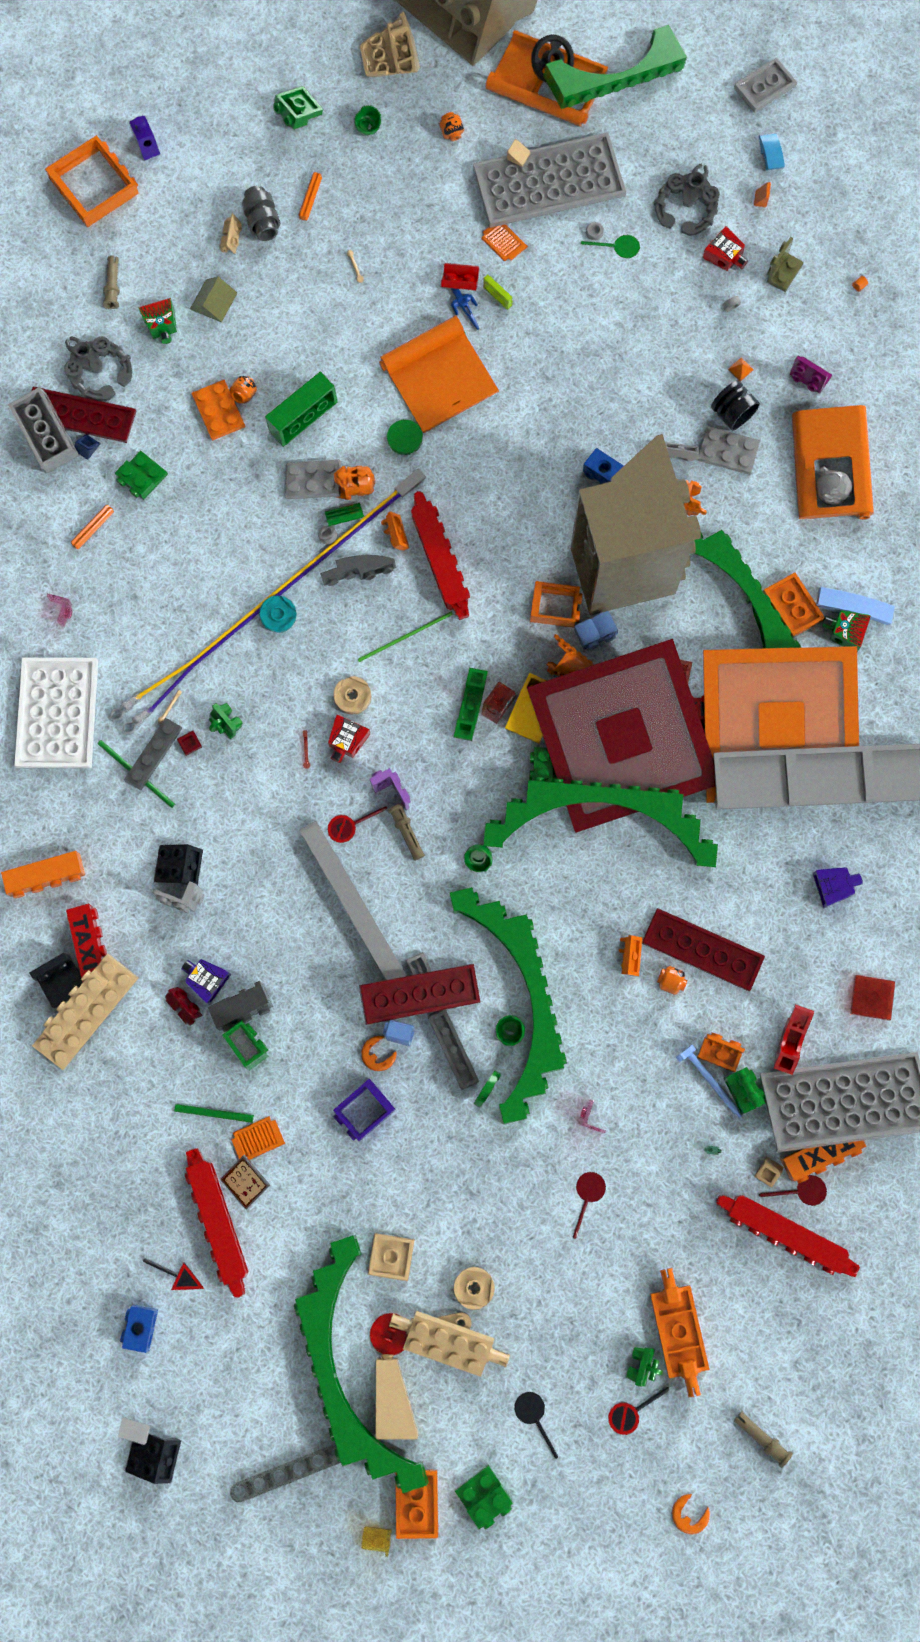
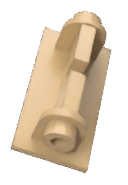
M233 213L231 218L228 217L224 221L223 234L227 236H222L219 247L224 253L231 250L233 254H236L242 224Z

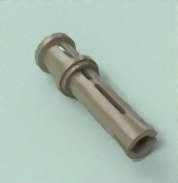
M111 255L107 258V282L103 289L105 294L103 307L106 309H117L119 307L117 298L120 293L117 287L119 258L115 257L114 261V256Z
M400 803L389 808L387 811L391 813L395 821V828L400 830L413 860L416 861L424 857L425 854L410 826L411 819L407 818L403 809L404 805Z
M741 1411L738 1415L744 1422L738 1417L733 1422L738 1424L764 1448L765 1454L772 1456L779 1463L778 1466L783 1468L789 1462L793 1453L785 1450L779 1444L777 1438L769 1437Z

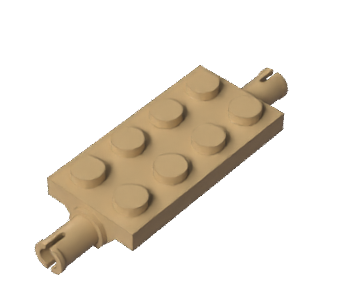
M416 1311L414 1318H411V1320L393 1313L389 1326L406 1331V1334H408L404 1350L480 1377L486 1362L490 1361L504 1367L508 1364L510 1354L494 1350L492 1347L494 1338L419 1311Z

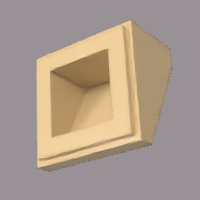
M515 139L507 152V160L523 167L531 152Z
M766 1156L754 1177L772 1188L782 1174L784 1167Z

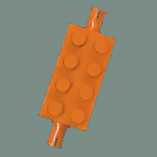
M667 1268V1273L665 1269H662L660 1273L664 1289L659 1292L650 1293L668 1378L682 1376L685 1379L688 1397H694V1393L696 1396H700L701 1392L697 1380L698 1373L710 1369L691 1286H676L673 1268Z

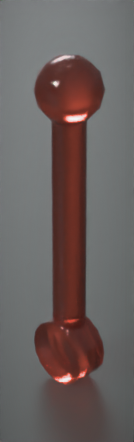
M303 730L305 754L303 767L308 769L311 766L308 759L307 730Z

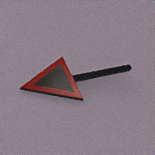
M146 1258L143 1259L144 1263L176 1277L171 1290L204 1289L185 1262L178 1274Z

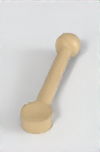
M348 250L347 256L350 257L355 269L357 282L362 283L364 277L359 273L353 257L354 253L352 250Z
M178 690L162 717L158 718L159 724H162L182 691Z

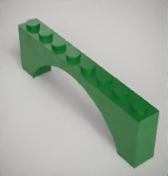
M666 25L653 30L650 40L652 47L642 61L628 70L614 74H595L571 67L560 59L546 64L543 77L560 108L564 109L613 92H619L628 87H634L643 82H649L652 79L679 72L684 68L687 56L670 26Z

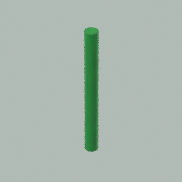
M175 1104L174 1112L249 1123H253L254 1115L181 1104Z

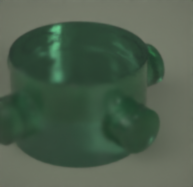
M716 1146L704 1148L707 1154L719 1155L722 1152Z

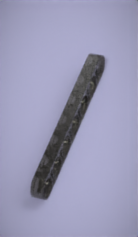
M336 1443L236 1482L230 1490L232 1500L238 1503L341 1463L332 1455V1450L336 1447ZM318 1454L324 1458V1464L320 1467L315 1466L313 1463V1457ZM300 1462L304 1465L305 1470L302 1474L294 1472L293 1466L295 1463ZM277 1470L283 1471L285 1474L284 1481L277 1482L273 1476L274 1472ZM255 1479H264L265 1488L262 1490L256 1489L254 1486ZM243 1486L246 1490L245 1496L237 1497L234 1493L235 1487Z

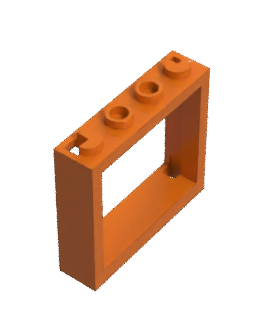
M97 135L45 168L51 182L87 228L139 194L137 189L139 185L135 178L128 175L127 168L123 164H119L116 154L114 152L111 153L107 143L102 142ZM100 152L125 183L126 187L87 212L60 176L92 155Z

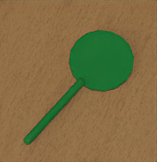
M631 235L618 237L614 244L581 241L582 245L614 247L616 254L622 258H632L640 250L639 241Z

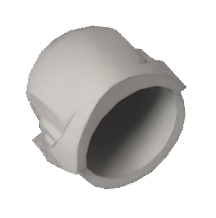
M825 466L821 467L822 475L816 481L819 499L828 505L837 506L842 504L851 495V480L844 472L830 471Z

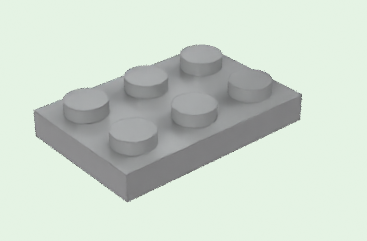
M776 57L736 82L734 89L755 113L796 87L797 81Z
M707 426L697 461L751 475L760 440Z
M340 459L286 463V499L341 496V487L334 481V473L341 468Z

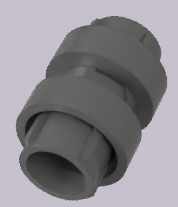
M261 186L248 188L244 193L242 208L247 217L250 232L261 241L272 240L277 236V229L280 227V219L275 210L272 195Z

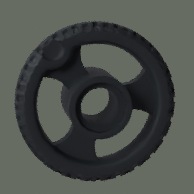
M551 34L544 36L533 48L531 55L533 71L545 83L547 82L543 77L542 69L547 63L551 62V55L555 57V61L562 59L564 62V55L559 50L561 45L567 53V64L571 67L574 66L572 47L560 35ZM550 42L551 50L546 51L542 59L539 58L538 54L541 47L545 43Z

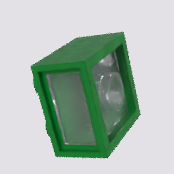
M241 1021L222 1036L244 1067L250 1071L269 1057L266 1053L269 1049L261 1039L257 1040L255 1038L258 1034L249 1023L245 1024Z

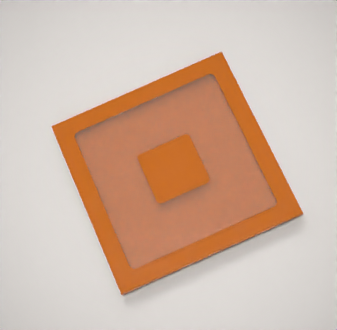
M857 646L703 650L705 736L712 757L713 753L859 746ZM716 786L706 789V803H714Z

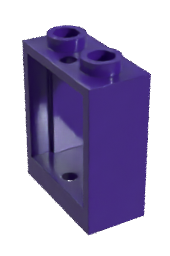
M369 1078L333 1110L335 1112L333 1117L340 1125L345 1124L349 1129L346 1133L353 1141L355 1139L361 1141L396 1109ZM368 1089L386 1112L362 1133H359L342 1111Z

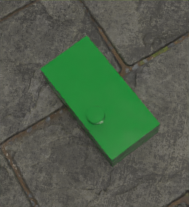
M321 371L265 416L269 433L283 447L338 403L335 386Z

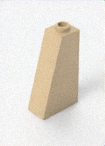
M383 1354L381 1358L376 1360V1439H418V1429L398 1358H393L392 1354Z

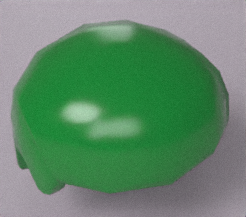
M371 105L362 106L355 115V128L365 136L374 135L381 125V114L378 109Z
M482 844L472 845L464 854L465 865L471 871L486 872L493 863L492 852L487 846Z
M507 1015L499 1019L496 1025V1037L505 1046H514L520 1043L525 1036L523 1022L514 1015ZM505 1030L513 1032L514 1034H507Z

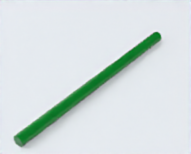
M102 740L98 742V745L128 771L131 770L132 766ZM147 781L145 786L171 808L176 805L150 781Z

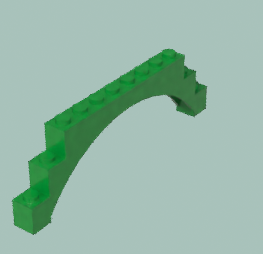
M720 530L703 540L701 533V538L695 540L696 551L694 554L705 558L722 569L747 595L746 602L747 604L750 602L752 604L753 615L760 631L763 649L801 648L797 640L794 641L790 628L781 621V615L778 610H774L769 596L767 594L764 595L760 582L751 575L752 571L749 565L744 564L740 551L733 547L730 536L725 534L723 530Z
M532 777V780H528L526 803H522L523 799L511 798V802H507L505 824H501V820L490 819V823H485L483 846L503 848V842L518 828L538 815L552 809L585 802L615 804L643 813L665 826L687 848L694 858L696 866L716 868L718 844H713V840L702 839L699 842L701 819H696V815L685 814L684 818H681L684 794H679V790L667 789V793L659 792L660 788L648 787V791H642L640 786H629V789H621V785L609 784V787H602V783L590 782V786L582 785L583 781L571 780V784L563 783V779H552L551 782H544L542 777Z
M472 887L450 892L454 914L461 913L473 919L499 939L517 963L529 991L533 1013V1035L528 1061L514 1091L505 1103L499 1104L503 1124L525 1120L530 1111L528 1103H524L523 1099L546 1094L545 1089L549 1088L546 1077L542 1078V1074L564 1069V1064H567L565 1053H561L559 1047L562 1044L560 1033H556L554 1027L558 1025L555 1013L551 1014L550 1006H553L551 995H547L545 987H548L546 975L542 976L540 968H543L541 956L537 957L536 949H539L537 938H533L531 930H534L532 918L528 919L527 914L504 919V917H507L504 905L501 906L500 901L477 906L476 904L480 903L478 893L473 892Z
M356 1235L331 1242L329 1253L331 1259L335 1260L336 1263L313 1271L314 1275L311 1276L314 1288H318V1291L296 1298L294 1310L297 1316L300 1315L302 1322L299 1325L303 1337L306 1336L307 1344L305 1349L308 1357H311L313 1361L311 1370L314 1378L317 1377L319 1386H317L319 1398H323L325 1404L323 1413L325 1419H329L330 1438L332 1441L335 1440L336 1459L338 1462L341 1461L342 1466L366 1459L367 1462L364 1463L368 1476L371 1475L372 1480L396 1472L395 1482L397 1488H401L402 1493L427 1486L429 1482L423 1461L416 1463L407 1459L376 1439L352 1410L342 1390L333 1357V1316L338 1294L346 1274L356 1257L362 1254Z

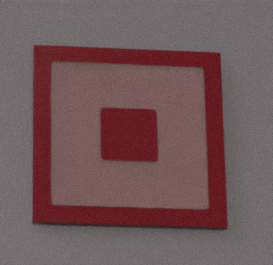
M673 639L527 687L557 779H563V783L571 784V780L583 781L582 785L590 786V782L602 783V787H609V784L621 785V789H629V786H640L642 791H648V787L660 788L659 792L667 793V789L679 790V794H684L683 797L715 787L714 760ZM601 802L566 805L575 833L638 812L624 806Z

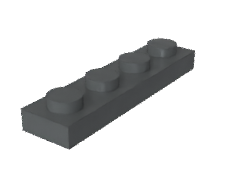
M165 718L125 777V782L142 790L179 735L182 727Z
M446 1009L428 1017L461 1090L478 1083L479 1079Z

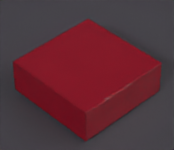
M194 730L177 738L185 756L202 748Z

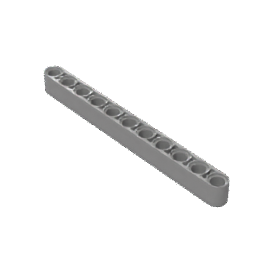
M317 821L300 829L299 831L385 979L405 977V972Z

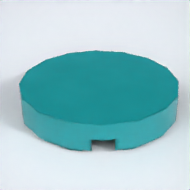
M271 596L261 605L259 615L261 623L266 629L271 632L281 633L294 625L297 613L295 605L284 596Z

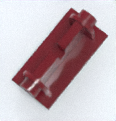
M175 987L168 990L169 993L165 995L166 1002L174 1011H177L179 1007L182 1009L177 1015L185 1024L191 1026L196 1022L195 1019L203 1016L200 1013L199 1007L187 998V993L183 989Z

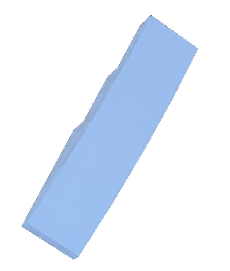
M824 587L819 588L816 603L817 606L838 614L842 610L871 615L870 620L872 619L887 625L892 624L895 607L865 596Z

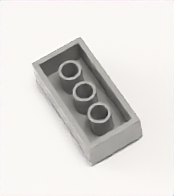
M41 387L8 404L41 468L47 473L79 456L50 399Z

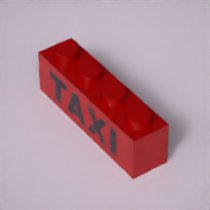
M89 903L66 909L81 978L88 970L92 972L103 960L104 956L107 955L106 947L101 944L100 940L103 937L102 929L100 926L97 927L96 919H99L97 909L93 908Z

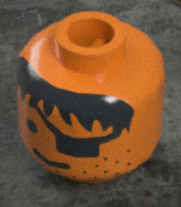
M454 112L444 114L439 122L443 137L448 140L451 139V141L459 140L464 132L460 116L454 114Z
M246 376L236 378L230 387L231 397L237 403H248L257 390L253 379Z
M668 966L666 969L662 968L657 983H659L661 990L676 995L680 990L684 991L688 980L684 979L685 973L683 971Z

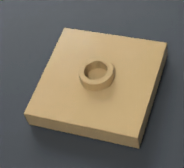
M374 1233L368 1275L408 1281L415 1239Z

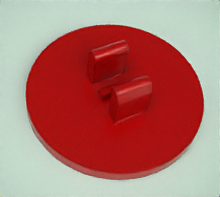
M386 1313L374 1321L370 1331V1339L378 1352L394 1356L404 1351L403 1348L408 1334H406V1331L390 1327L393 1313Z

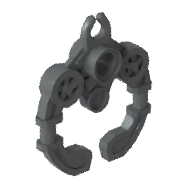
M700 163L694 167L692 173L686 175L674 173L670 175L668 181L659 189V196L654 201V205L656 206L657 218L662 226L671 229L675 224L674 216L666 213L664 210L666 206L664 202L665 197L669 198L670 193L678 194L681 191L685 207L693 206L698 199L702 198L703 204L707 206L706 212H708L707 217H703L699 223L684 222L682 233L689 236L696 235L713 225V218L718 213L717 207L720 192L718 188L711 186L708 182L707 176L709 171L706 165L703 167V174L698 172V169L702 168ZM698 182L699 185H693L692 183Z
M71 336L70 340L77 343L73 347L70 346L69 340L65 341L71 355L70 360L64 365V371L67 378L70 379L73 388L77 389L83 398L108 401L116 395L110 385L103 386L98 391L93 390L91 387L86 388L83 385L84 381L81 379L83 369H88L94 373L102 371L103 366L99 356L105 357L109 354L113 357L118 356L121 359L120 364L124 369L118 373L117 382L123 387L131 382L133 373L130 362L131 356L129 354L126 355L120 346L110 342L108 338L99 336L94 341L82 342L79 338Z

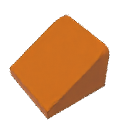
M770 182L765 183L755 191L754 206L767 207L771 188Z

